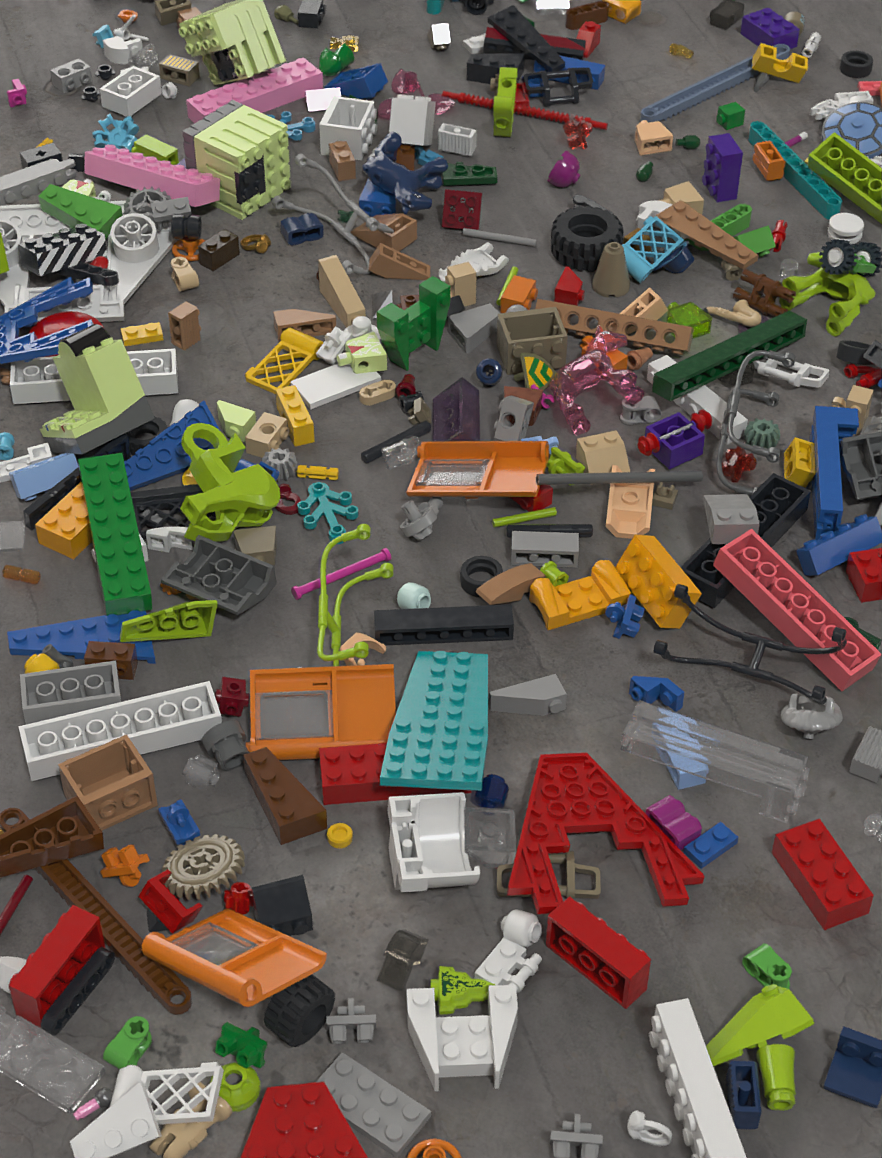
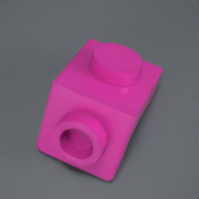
M19 79L12 80L13 90L7 91L9 106L15 107L27 104L25 85H22Z

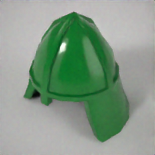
M345 43L335 52L325 48L319 58V70L322 72V75H336L345 67L354 63L355 58L352 50Z

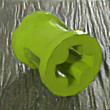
M549 561L541 567L540 571L546 575L545 578L550 579L553 586L568 582L569 576L565 572H561L553 561Z

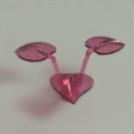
M400 69L396 73L391 83L393 92L405 95L406 93H413L418 89L421 97H425L415 72H405L403 69ZM434 93L428 96L431 97V101L436 102L435 114L445 113L455 106L453 99L442 96V94ZM386 99L381 102L378 107L379 117L390 120L392 99Z

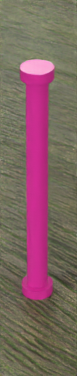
M387 548L381 549V552L326 575V585L385 560L387 562L391 560L389 550ZM320 578L300 587H292L291 591L294 598L298 600L302 598V595L320 588Z

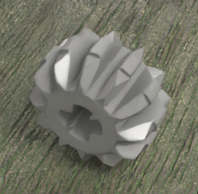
M281 447L278 450L271 448V451L265 452L262 458V462L279 471L278 482L281 479L287 481L288 477H294V473L298 468L296 456L288 448L282 450ZM266 468L267 472L272 475L273 471Z

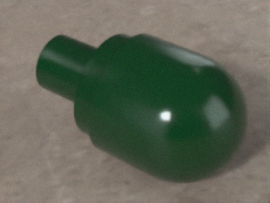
M686 135L683 139H676L675 145L683 146V149L686 150L697 149L700 146V139L696 135Z
M648 161L639 167L636 172L638 181L646 182L649 180L653 172L652 162Z

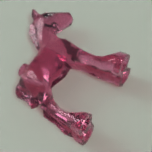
M598 326L595 338L587 346L586 354L564 365L556 372L555 378L550 381V389L554 394L553 397L558 400L560 409L563 411L567 424L574 435L587 433L590 430L591 424L584 415L583 407L573 402L580 393L596 386L602 380L607 381L627 402L635 404L642 400L644 391L639 386H635L636 374L631 370H616L610 357L606 355V353L626 346V335L607 330L603 331L601 326Z

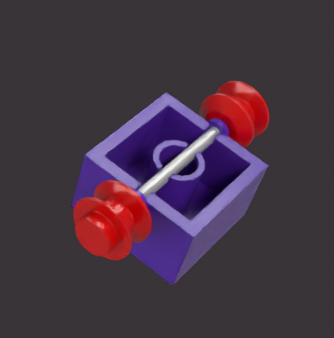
M701 409L698 414L692 413L689 421L678 412L646 426L645 436L639 437L638 449L646 456L653 454L668 469H672L703 454L705 435L702 432L704 428H711L712 416Z

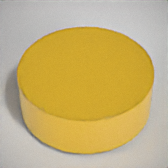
M336 823L330 826L327 831L328 843L338 849L349 846L353 840L351 827L344 823Z

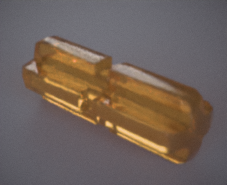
M5 565L2 570L4 578L18 581L21 579L22 582L38 584L41 579L40 572L24 568L22 570L21 567Z

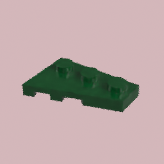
M457 161L456 164L448 163V170L442 173L443 185L449 186L497 184L498 182L496 167L479 164L465 166L463 162Z

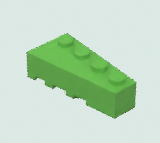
M49 184L38 196L42 211L71 228H75L77 224H87V226L103 233L105 240L110 235L113 223L123 216L122 208L119 205Z

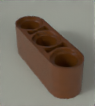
M596 1L567 9L565 27L569 30H577L586 21H591L595 24L607 22L609 3L606 1Z

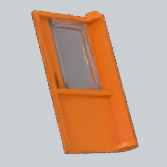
M548 441L422 442L421 446L417 448V456L420 460L407 489V496L465 497V499H478L479 497H537L540 485L536 484V474H544L549 459Z

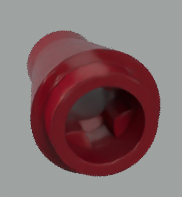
M412 374L404 375L403 379L396 386L398 397L402 394L405 396L416 394L415 377Z

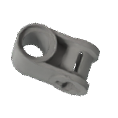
M653 396L627 397L622 401L623 412L620 415V421L627 425L653 423L661 418L662 413Z

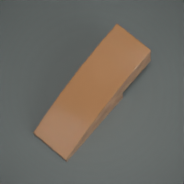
M532 563L520 565L490 579L477 588L476 593L490 605L518 601L522 599L525 592H530V586L536 579L545 578L546 575Z

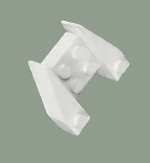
M516 985L488 986L489 1015L436 1017L434 988L407 989L408 1032L434 1091H439V1078L488 1075L494 1076V1088L499 1089L517 1027L518 1004Z

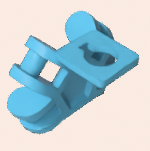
M108 114L106 119L98 121L104 131L96 130L92 133L93 138L96 139L94 142L96 148H105V145H115L117 149H128L131 152L134 142L138 140L135 135L139 131L138 125L133 123L134 120L131 116L126 117L123 121L114 120ZM112 123L115 128L109 132L106 127Z

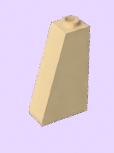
M337 255L318 260L320 292L347 328L352 325V321L356 317H366L365 307Z

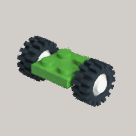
M833 239L831 242H826L827 246L821 248L824 252L819 253L822 256L819 262H823L820 266L825 268L824 271L832 275H846L849 271L853 274L857 273L862 277L875 276V273L880 272L879 268H882L881 247L875 243L859 242V244L853 245L847 240Z

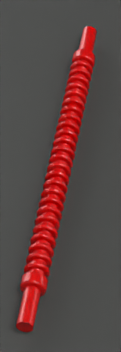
M448 91L442 92V98L457 100L458 103L464 104L466 102V104H475V106L480 105V107H489V109L494 108L493 98L489 100L488 97L484 99V97L470 96V94L466 95L463 92L459 94ZM517 103L514 105V114L517 112L518 115L522 113L523 116L525 114L527 117L531 115L532 118L536 116V118L541 117V119H550V121H560V123H569V125L573 123L574 126L578 124L579 127L583 126L587 129L592 127L607 130L608 123L594 121L589 117L583 118L581 116L578 118V115L574 117L573 114L571 116L568 113L564 115L563 112L559 114V112L555 113L554 110L550 112V110L545 111V109L531 108V106L526 107V105L522 107L521 104L517 106Z

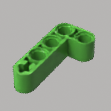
M739 204L712 219L711 222L733 237L750 226L752 207L747 204ZM684 239V241H689V244H691L699 250H710L706 247L696 246L695 242L690 239Z

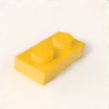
M160 322L121 328L124 346L163 341Z

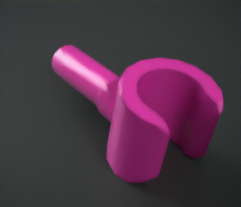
M535 384L531 385L532 389H539ZM543 392L541 404L544 408L548 409L550 406L545 403V399H550L553 403L555 399L552 395H546Z

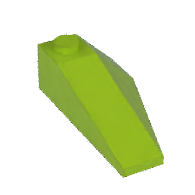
M217 600L184 602L124 621L121 626L120 642L209 637L212 635L218 604Z
M776 984L768 985L762 988L761 993L753 996L706 1045L712 1065L715 1066L741 1056L744 1048L758 1047L760 1049L767 1046L766 1040L778 1035H781L783 1039L791 1037L815 1024L814 1020L789 989L777 986Z

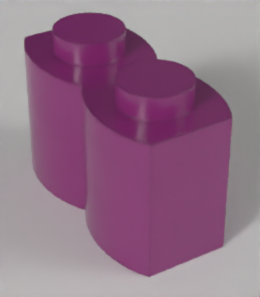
M671 795L646 808L645 814L680 850L684 849L686 845L701 835L702 827L700 821L686 812L682 802L676 800Z

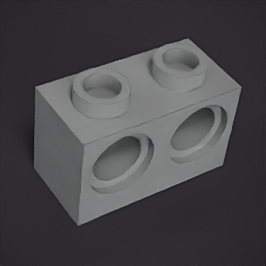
M80 59L50 70L52 85L62 93L92 82L90 66Z

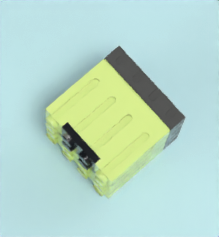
M231 100L228 104L221 106L215 112L210 113L202 120L197 121L191 127L182 131L186 168L197 169L199 173H211L213 177L220 178L219 201L209 204L243 220L247 215L258 210L260 206H264L272 198L291 187V181L289 180L290 165L288 164L289 150L287 149V124L235 100Z

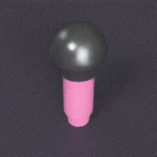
M108 1088L99 1089L92 1100L73 1113L76 1120L84 1119L99 1108L109 1107L113 1092Z

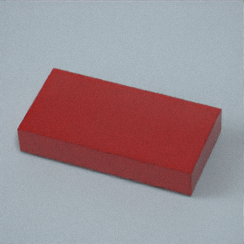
M517 83L515 103H517V106L521 104L522 107L524 105L528 107L530 106L528 94L525 92L524 83Z

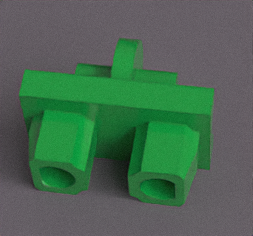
M226 1022L222 1025L221 1036L216 1041L215 1052L222 1057L229 1054L236 1056L238 1065L246 1069L251 1065L260 1069L265 1065L264 1053L268 1042L259 1038L260 1031L255 1027L245 1031Z

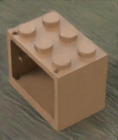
M127 734L58 764L64 796L67 800L78 796L102 831L158 805L153 773Z

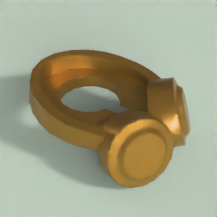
M254 234L244 237L240 243L244 250L255 249L258 253H265L268 246L271 245V240L266 234ZM257 241L252 245H248L250 242Z

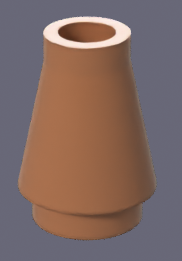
M645 347L629 351L627 353V367L632 370L640 369L652 358V350Z

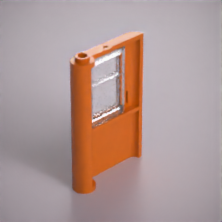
M394 664L250 670L251 738L250 742H246L248 751L253 752L267 747L279 761L320 759L319 748L387 743L396 715Z
M225 909L190 927H185L182 931L167 938L159 932H151L142 943V952L146 957L245 1007L253 1006L319 971L327 958V953L244 915L235 913V911Z

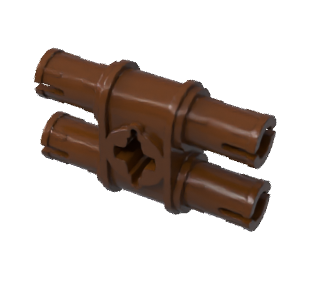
M748 269L743 270L742 274L747 276L741 275L740 279L754 285L752 293L741 287H737L735 292L739 294L733 293V298L746 300L750 308L762 312L763 315L776 317L788 311L774 302L779 297L791 303L794 300L791 295L796 296L794 290L792 291L782 286L780 281H774L766 277L765 274L758 275Z

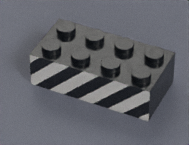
M77 224L75 228L60 229L58 233L43 234L40 238L26 239L25 242L18 244L21 266L39 276L94 260L98 256H107L105 235L87 226V224Z

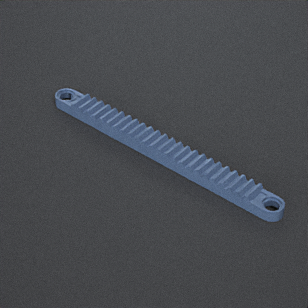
M777 44L773 46L777 48V59L785 60L789 58L790 47L788 45ZM753 56L643 108L640 120H646L648 123L662 119L666 121L668 117L672 118V115L676 116L677 113H682V110L691 109L692 105L701 104L707 98L711 99L712 96L719 95L721 91L730 90L731 87L734 88L740 82L744 83L745 80L748 81L749 78H754V75L758 76L762 72L752 69Z

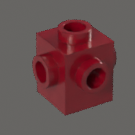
M222 677L219 689L215 690V698L220 713L241 716L243 708L248 707L250 695L246 693V680Z

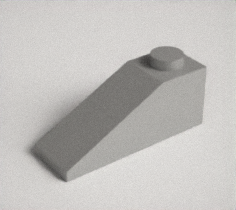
M553 674L489 692V709L495 712L544 716L565 710L567 694L557 675Z

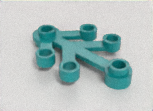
M322 482L311 484L308 488L309 497L297 504L298 513L307 515L311 512L312 505L316 501L319 502V506L312 515L304 517V527L306 529H314L317 526L318 520L324 514L330 527V542L341 536L342 533H346V529L338 524L333 512L346 516L350 520H354L359 516L358 507L350 505L352 503V494L350 492L343 491L337 493L331 491L329 486ZM327 498L332 499V500H335V501H339L341 505H344V506H347V507H343V506H340V505H338V504L329 502Z

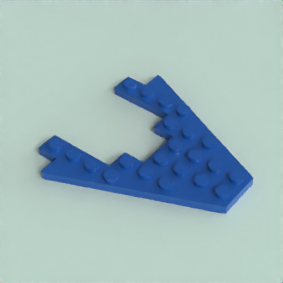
M69 277L1 315L0 364L21 360L30 362L34 358L58 354V346L61 341L73 349L76 347L77 341L89 340L94 336L95 326L92 320H88L37 339L34 332L19 337V328L34 325L38 321L39 312H48L55 306L60 304L67 305L74 299L79 297L85 298L93 293L91 279L87 278L74 283L72 278Z

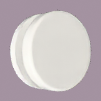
M851 213L835 214L829 220L828 237L831 240H847L850 244H855L862 238L864 222L860 217Z

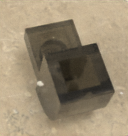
M405 929L398 930L391 938L383 956L386 957L377 981L403 991L413 965L420 964L429 939Z

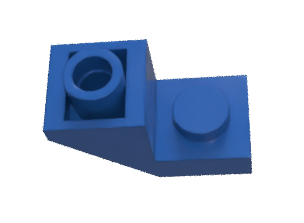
M633 676L631 678L629 694L644 707H647L657 699H660L664 705L669 706L675 712L683 707L684 691L668 678Z

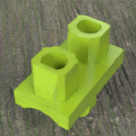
M557 447L551 448V456L547 463L550 474L584 472L585 466L580 462L576 463L573 461L568 452H562Z

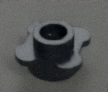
M107 64L100 65L98 71L95 72V76H100L104 80L110 79L111 75L116 74L115 70H112L111 66Z
M94 86L85 87L83 89L84 95L81 96V99L89 102L96 101L100 91Z

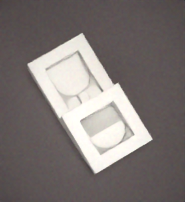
M161 527L150 529L146 532L147 546L151 550L169 552L171 547L193 550L195 541L184 537L188 527Z

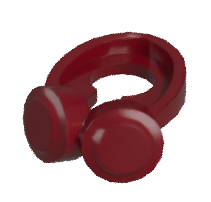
M280 484V501L275 508L286 515L298 513L297 504L301 499L291 491V487L288 484ZM281 498L293 500L295 504L285 506Z

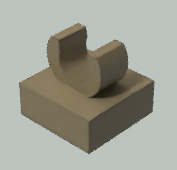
M421 397L414 400V408L408 411L411 415L408 420L412 425L423 421H428L432 424L431 409Z
M660 482L654 492L652 505L672 510L678 496V490L675 489L674 485L668 488L664 487L663 483Z

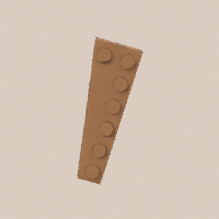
M682 200L655 215L673 231L679 233L681 238L694 241L698 247L710 249V253L743 270L758 261L756 253Z

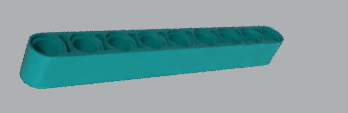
M761 121L752 122L750 124L748 141L753 146L759 142L771 141L785 160L783 177L826 219L830 220L833 215L840 213L842 199L815 172L808 168V165L765 123Z

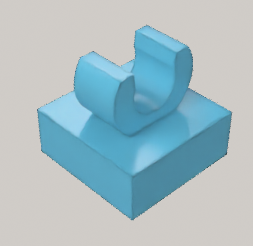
M103 25L92 34L97 37L98 41H96V44L100 45L101 48H104L103 40L114 37L109 25Z

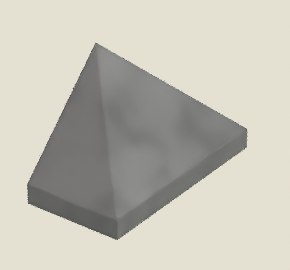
M392 290L373 294V321H377L378 310L392 303Z

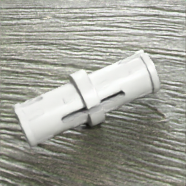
M812 33L810 39L806 41L805 48L802 51L803 56L810 58L813 52L817 50L821 39L819 33Z

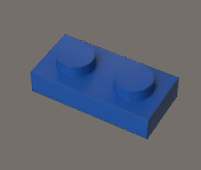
M719 822L684 847V854L702 869L736 845L739 837L722 822Z

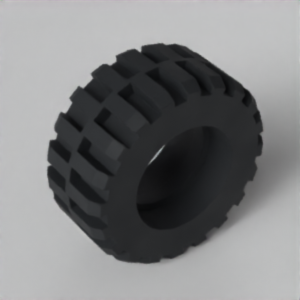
M578 206L575 209H567L565 213H560L553 221L551 253L563 266L566 265L572 270L577 269L581 272L583 270L593 272L597 269L604 247L607 244L617 242L622 245L623 225L617 216L611 215L610 211L601 210L599 207L591 208V206H585L581 208V206Z

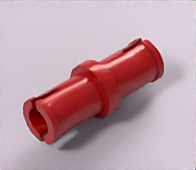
M778 220L775 229L772 231L776 245L772 252H779L782 242L786 239L785 232L788 224L787 222L784 223V220Z

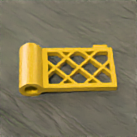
M293 328L284 330L280 337L281 341L255 368L251 367L245 373L246 382L276 394V389L289 386L291 384L290 381H293L314 359H320L316 353L324 343L323 341ZM282 349L290 352L288 354L278 355V353ZM294 358H305L303 361L294 362ZM288 359L292 361V363L280 365V361ZM268 363H278L277 366L266 367ZM294 369L292 373H282L283 370ZM280 372L278 376H268V373ZM266 374V378H255L257 375ZM282 381L278 387L270 385L272 382Z

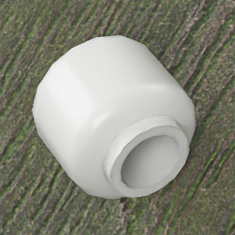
M518 909L512 910L501 922L504 938L523 947H529L536 943L542 932L541 923H539L535 914Z

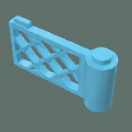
M657 216L647 218L643 223L645 226L628 242L622 245L628 273L639 283H642L684 241ZM655 223L661 231H653L652 225ZM642 235H650V241L643 240ZM654 236H661L663 242H655ZM667 237L672 238L676 243H667ZM630 245H639L640 251L634 250ZM644 246H651L652 252L644 251ZM656 247H663L665 253H657ZM646 257H653L654 263L650 264Z

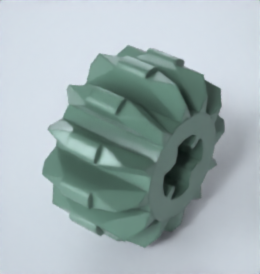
M756 418L755 421H749L744 433L746 444L751 446L757 445L767 449L776 447L781 435L778 425L773 424V420L766 421L765 418L763 420Z

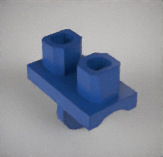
M630 594L625 605L621 606V603L615 602L614 604H609L606 608L605 613L610 621L613 623L617 621L613 636L620 639L622 634L634 638L639 631L641 624L637 622L642 618L645 608L635 604L636 596Z
M182 799L168 807L158 808L162 820L177 845H185L186 841H194L195 837L200 836V830Z

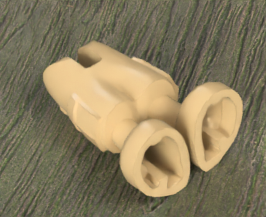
M198 1083L202 1090L206 1087L203 1083ZM194 1086L188 1093L192 1099L200 1092ZM218 1096L213 1121L164 1124L163 1129L160 1131L162 1137L153 1140L149 1148L157 1155L164 1154L163 1158H183L189 1150L196 1148L207 1137L206 1129L216 1122L228 1119L233 1113L232 1109L222 1097ZM203 1099L192 1110L194 1112H203L206 1110L208 1101Z

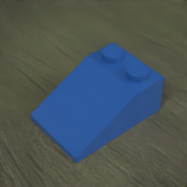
M381 63L341 72L326 84L324 88L340 87L342 95L348 97L352 95L359 99L365 98L369 100L375 97L376 92L384 89L383 86L388 83Z

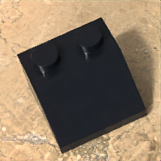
M303 875L251 887L255 921L288 936L302 935L313 930L312 912Z

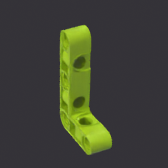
M500 67L497 96L494 97V136L511 137L518 68Z

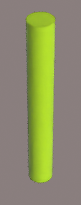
M515 266L511 268L496 302L498 306H501V296L513 276L517 275L519 271Z
M555 507L500 517L492 519V524L495 528L556 516L557 511Z

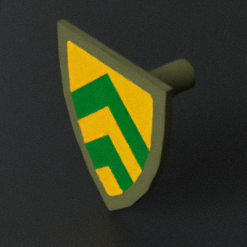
M520 353L523 372L515 374V381L525 380L526 388H531V385L535 384L540 390L546 389L552 383L556 371L544 358L532 353Z

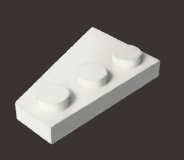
M140 1081L70 1141L75 1158H111L162 1137L144 1082Z

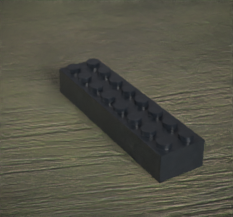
M775 473L749 497L757 510L759 520L758 535L771 548L807 511L811 493L810 490ZM709 538L684 563L681 569L702 593L698 600L715 608L735 586L713 566L720 548L726 544H712L711 538Z

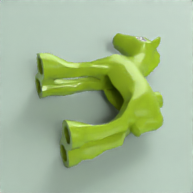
M820 252L810 253L807 258V264L820 269L808 277L790 276L783 279L782 285L792 291L794 290L796 296L791 295L794 298L791 303L779 298V303L782 308L790 311L820 293H828L831 297L842 300L830 305L829 318L826 322L828 333L835 337L842 334L844 329L850 326L853 319L860 314V305L868 304L875 297L876 293L868 280L857 273L853 274L849 271L846 275L826 273L824 271L825 268L820 266L823 264V262H819V259L822 258L819 255Z

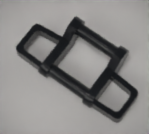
M588 67L568 68V70L527 73L523 76V83L527 94L543 93L544 107H550L551 104L570 102L578 104L579 89L591 88L593 78ZM575 74H586L588 82L577 83ZM568 77L571 96L550 98L548 79ZM540 79L541 87L529 86L528 80Z

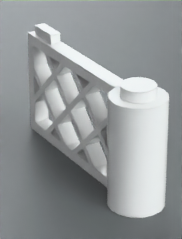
M217 1062L201 1063V1067L154 1071H142L138 1066L128 1065L121 1068L118 1072L110 1107L136 1084L143 1081L150 1103L154 1102L158 1107L154 1110L158 1125L213 1121L224 1070ZM206 1076H213L212 1082L202 1090L198 1083ZM180 1078H188L189 1081L176 1092L172 1085ZM150 1080L163 1081L152 1093L148 1091ZM195 1086L200 1093L186 1103L182 1097ZM167 1089H170L173 1095L160 1105L156 1099ZM203 1099L208 1101L206 1112H194L192 1110ZM178 1100L184 1105L175 1114H168L166 1112Z

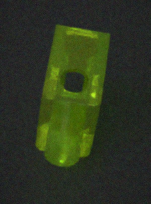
M672 302L668 306L667 323L692 327L694 329L692 339L710 333L712 317L693 302L682 305Z

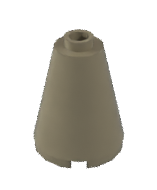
M611 242L604 247L593 277V290L598 295L608 298L609 295H615L616 298L625 295L630 289L624 248L617 242Z

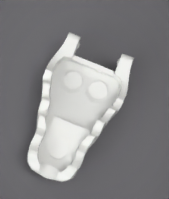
M487 242L480 248L467 249L465 253L462 252L460 257L456 256L455 260L451 261V266L469 262L476 271V276L497 273L507 265L509 259L502 255L496 261L489 255L493 250V246ZM440 268L439 278L445 282L447 268L445 270Z

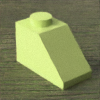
M218 400V418L225 435L231 438L234 433H237L240 440L245 442L246 435L256 424L255 411Z

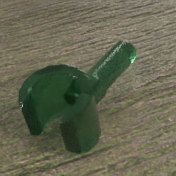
M339 210L340 218L337 220L348 223L353 211Z

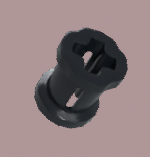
M417 391L416 394L407 396L402 394L399 396L403 413H407L408 410L414 408V400L420 397L424 400L421 391Z

